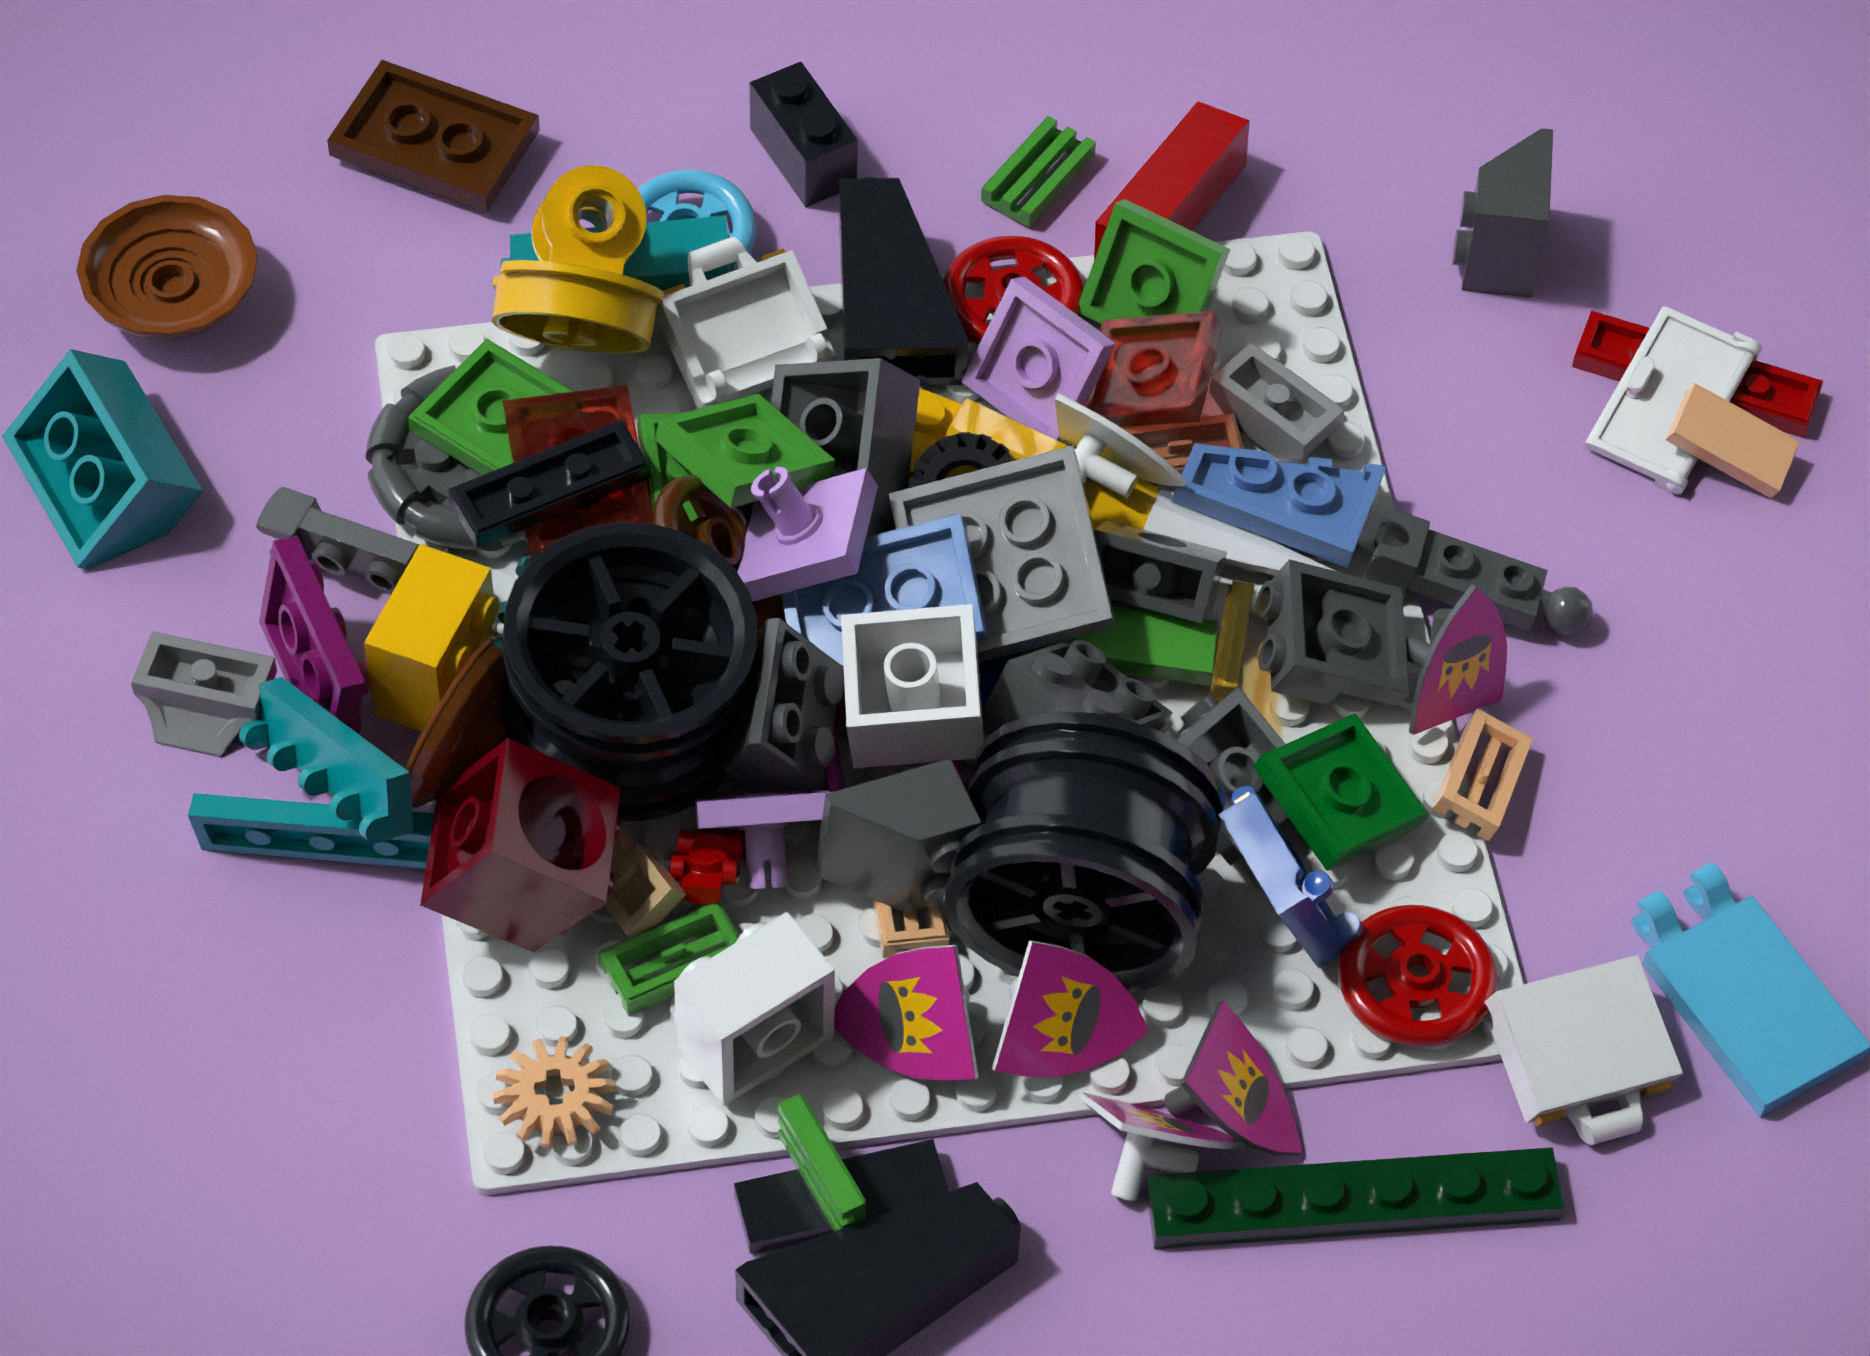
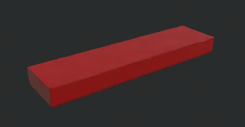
M1591 310L1576 349L1572 367L1620 382L1650 328ZM1756 360L1751 362L1730 403L1782 432L1805 438L1824 381Z

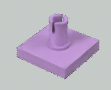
M1026 277L1011 279L961 382L1010 419L1059 441L1055 397L1059 393L1085 406L1116 343Z
M780 466L776 467L774 472L779 482L771 469L765 470L754 480L751 492L759 501L754 503L736 570L749 590L752 602L858 573L878 489L877 483L867 468L810 483L805 488L799 490L791 480V475L786 468Z
M827 789L796 790L695 799L696 824L699 829L737 826L738 830H744L748 882H746L747 889H766L764 861L769 860L770 885L772 888L786 887L790 885L789 879H787L784 827L790 826V822L822 820L825 795L831 792Z

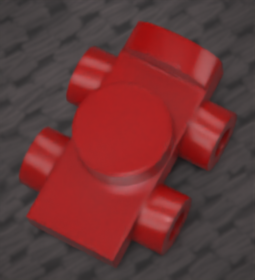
M697 828L696 834L694 831L680 830L677 842L678 855H672L670 874L676 881L682 882L681 888L686 893L683 897L684 900L701 905L715 904L720 901L726 884L738 885L740 860H745L746 857L745 834H737L736 830Z

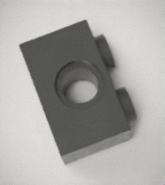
M1105 520L1094 529L1110 599L1201 624L1212 613L1228 552L1110 520Z

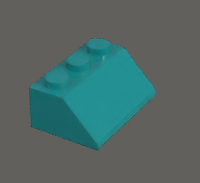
M70 349L2 435L78 568L89 569L168 535L203 492L202 487L126 361Z

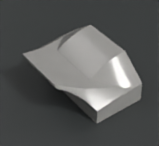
M1252 342L1211 376L1209 392L1224 414L1234 413L1238 430L1276 458L1303 460L1343 422L1345 410Z
M152 631L131 685L133 694L146 707L152 725L154 741L157 744L220 757L246 723L257 720L261 711L259 683L273 680L277 673L275 657Z

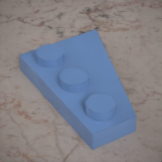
M1195 443L1181 474L1187 482L1184 487L1176 486L1172 502L1348 568L1387 466L1365 463L1363 471L1333 468L1332 459L1309 457L1307 464L1275 461L1272 455L1266 451Z

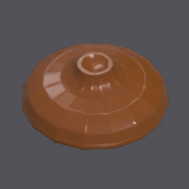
M160 195L131 202L102 219L82 244L76 272L85 301L107 323L140 338L173 340L205 332L231 316L253 286L258 255L249 229L229 209L200 197Z
M497 635L488 637L472 654L455 677L434 710L410 755L405 769L410 772L412 807L418 808L435 800L440 789L501 744L508 736L509 728L501 717L503 695L508 679L503 664L504 646L502 640Z

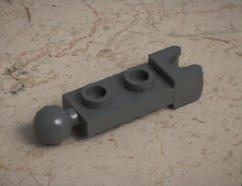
M286 487L279 488L271 496L256 524V528L260 532L278 540L298 536L308 560L315 559L319 566L327 572L340 576L344 575L345 572L367 579L376 588L392 594L419 544L323 512L315 497Z
M1395 509L1386 511L1373 541L1376 549L1365 571L1364 579L1402 588V596H1405L1409 589L1410 591L1453 606L1456 605L1472 584L1493 601L1503 623L1526 631L1530 630L1537 614L1543 615L1548 626L1559 635L1572 636L1578 634L1590 624L1593 608L1588 596L1577 587L1564 586L1553 592L1544 590L1543 587L1548 570L1430 530V521Z

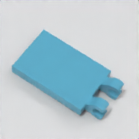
M1710 862L1695 870L1689 876L1695 885L1685 889L1683 894L1689 905L1705 921L1684 932L1679 925L1673 905L1660 890L1637 902V907L1642 913L1633 917L1631 924L1637 934L1652 948L1646 952L1642 966L1760 1118L1867 1058L1870 1052L1869 1041L1753 895L1738 903L1734 901L1728 881L1716 864Z

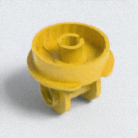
M587 165L568 171L552 185L544 201L539 206L532 223V245L539 261H505L501 264L500 273L502 274L494 276L493 288L496 290L491 321L496 327L527 340L578 351L631 354L644 352L650 348L657 304H663L664 292L646 282L623 275L624 265L639 246L644 236L647 222L643 198L636 186L626 176L605 166ZM579 219L591 222L596 227L598 233L586 230L581 225Z

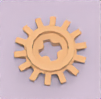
M560 1036L554 1055H548L540 1038L533 1040L532 1043L537 1057L535 1060L517 1050L512 1052L510 1059L521 1070L499 1069L496 1080L511 1084L512 1087H507L493 1093L494 1104L512 1103V1106L499 1117L503 1125L506 1126L520 1118L523 1124L516 1137L525 1142L535 1129L542 1132L541 1147L545 1148L552 1147L554 1134L562 1133L566 1137L568 1146L578 1144L575 1129L580 1125H583L593 1135L597 1133L601 1128L592 1117L593 1112L598 1111L611 1115L614 1109L613 1104L599 1095L600 1093L617 1092L616 1081L596 1078L599 1074L611 1069L606 1059L596 1060L588 1064L584 1063L593 1052L591 1045L585 1043L572 1056H567L569 1040L567 1037ZM560 1076L563 1085L574 1086V1091L563 1094V1103L551 1105L547 1095L535 1094V1089L546 1087L547 1077Z

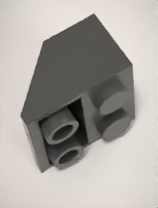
M780 618L767 619L757 631L755 669L747 696L732 718L724 770L756 792L825 789L827 778L825 767L831 764L835 754L833 731L837 704L841 701L844 693L843 666Z
M1074 638L1008 660L982 709L983 730L989 735L1004 724L1023 717L1059 711L1107 715L1127 719L1160 731L1168 723L1173 712L1155 699V693L1149 686L1139 680L1126 677L1106 662L1105 654L1098 647L1089 642Z

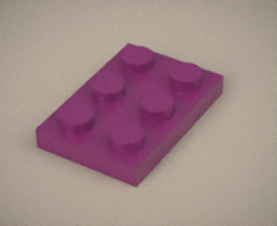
M298 536L274 540L259 618L262 630L285 680L359 734L361 731L360 708L363 695L368 694L370 688L366 665L360 656H353L348 646L344 618L337 607L331 608L324 594L322 572L315 559L308 560Z

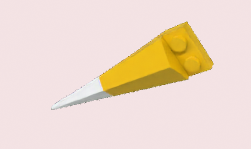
M919 388L909 479L913 474L915 463L927 448L948 435L951 436L960 432L984 434L992 437V440L999 444L1002 443L1010 450L1009 453L1014 460L1068 447V445L968 398L961 404ZM970 465L958 466L950 470L944 479L980 469ZM1089 478L1084 483L1094 529L1105 520L1114 521L1228 552L1225 560L1226 564L1274 576L1289 559L1333 570L1261 535L1172 502L1173 494L1139 478L1128 498Z

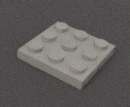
M1073 445L889 493L896 529L961 513L965 520L989 640L977 642L978 663L1116 627L1078 457Z

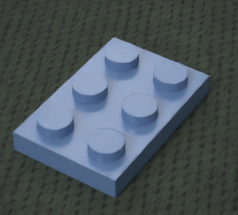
M961 513L866 537L857 574L781 594L786 623L842 666L841 615L973 604L977 642L989 640L966 522Z

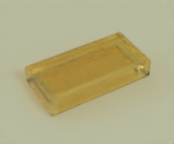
M1232 581V585H1228L1210 693L1217 702L1238 688L1255 584Z

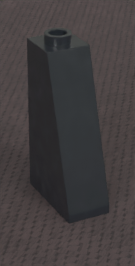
M874 177L839 179L843 359L881 358L920 379V386L964 385L961 381L967 371L968 337L900 179Z
M975 1182L747 1261L735 1269L736 1301L782 1356H886L1018 1263L1021 1225L1012 1208L1003 1199L996 1197L993 1200L979 1183Z

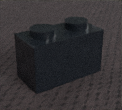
M801 61L749 82L750 129L805 208L839 194V179H857L858 140Z

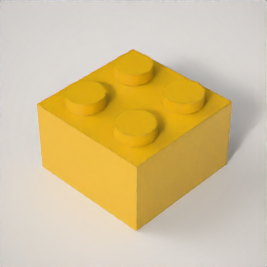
M419 544L364 642L374 716L423 732L439 702L472 654L488 637L497 635L503 642V635L497 632L496 617L499 610V598L494 596L490 567Z

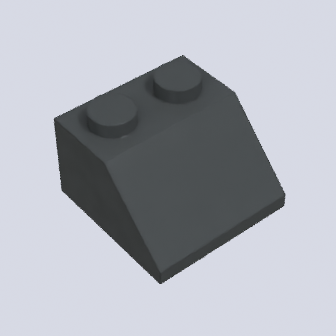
M1541 128L1479 167L1475 192H1463L1460 227H1467V230H1456L1452 265L1463 266L1461 290L1533 298L1550 217L1553 129Z
M951 759L827 793L825 795L815 863L819 877L905 913L926 906L929 908H942L944 905L946 883L951 873L954 851L963 837L981 826V821Z

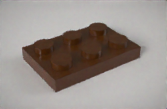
M381 60L327 139L329 156L488 212L540 131L539 115Z

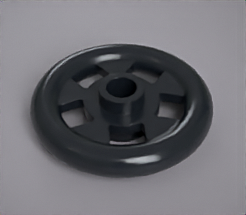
M565 1246L532 1247L504 1258L494 1265L478 1282L472 1292L465 1314L466 1344L471 1356H504L498 1347L509 1338L516 1336L521 1347L530 1353L529 1356H561L573 1348L578 1350L580 1356H624L632 1335L633 1312L630 1299L622 1282L601 1260L584 1251ZM547 1274H562L575 1278L576 1281L572 1294L569 1295L554 1288H543ZM510 1288L526 1296L517 1307L514 1317L511 1318L495 1310L500 1299ZM602 1306L605 1315L604 1330L584 1332L582 1309ZM547 1319H554L562 1325L559 1330L550 1333L540 1332L537 1326Z

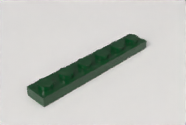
M1553 1147L1148 1175L1146 1184L1154 1249L1560 1221L1564 1211Z

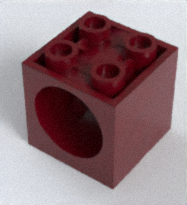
M507 738L437 792L420 906L531 952L537 951L558 935L567 932L571 926L588 914L603 907L609 899L614 886V875L610 872L613 846L621 829V818L617 815L621 787Z

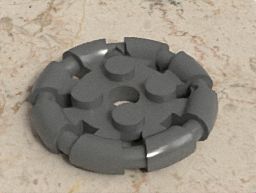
M455 365L435 370L414 380L401 389L402 398L395 405L388 403L383 407L371 428L365 458L373 466L368 472L371 489L381 507L398 525L409 524L416 529L417 537L434 544L457 549L477 550L449 503L448 489L482 475L409 430L408 416L456 369ZM572 424L549 448L577 438L571 432ZM416 463L417 468L403 470L400 465ZM430 500H432L434 503H436V504L431 505L430 507H427V506H426V504H427ZM535 525L495 542H501V546L504 547L529 539L544 530Z

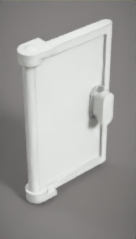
M1663 306L1584 444L1585 447L1655 479V486L1674 494H1682L1688 484L1687 477L1698 458L1665 439L1686 390L1696 383L1730 402L1751 362L1756 361L1762 351V346L1756 340L1737 331L1733 336ZM1628 390H1631L1632 392L1640 391L1641 394L1638 396H1633L1628 393Z

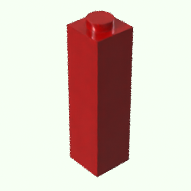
M1197 101L1096 220L1094 260L1114 205L1123 199L1193 231L1246 167L1250 120Z

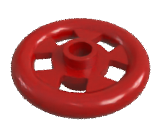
M998 236L980 241L962 251L949 265L943 281L968 339L979 345L989 326V323L985 322L989 313L994 315L1006 291L1005 288L1008 287L1011 279L1026 277L1080 317L1079 301L1084 290V284L1077 267L1064 253L1043 241L1025 236ZM1014 259L1017 266L1005 267L994 271L990 263ZM1046 269L1057 282L1043 287L1040 279L1034 273ZM967 282L984 283L983 299L965 298Z
M1401 905L1381 910L1362 921L1363 931L1361 935L1346 945V948L1340 953L1338 980L1341 993L1350 1011L1361 1024L1376 1035L1405 1046L1434 1047L1454 1042L1466 1036L1487 1016L1489 1009L1484 1002L1497 991V969L1487 943L1467 922L1452 913L1435 907ZM1426 932L1437 935L1452 944L1447 954L1443 955L1436 948L1420 943ZM1392 935L1403 946L1394 950L1388 959H1384L1373 947L1384 938ZM1414 965L1422 966L1430 974L1425 977H1417L1411 974L1407 968ZM1452 971L1471 974V985L1468 995L1448 990ZM1378 977H1384L1386 986L1393 996L1381 1002H1377L1366 982ZM1433 1003L1438 1005L1440 1018L1412 1020L1410 1008H1424Z

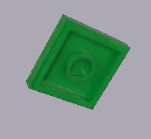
M1356 713L1261 755L1253 766L1327 871L1421 827L1430 816Z

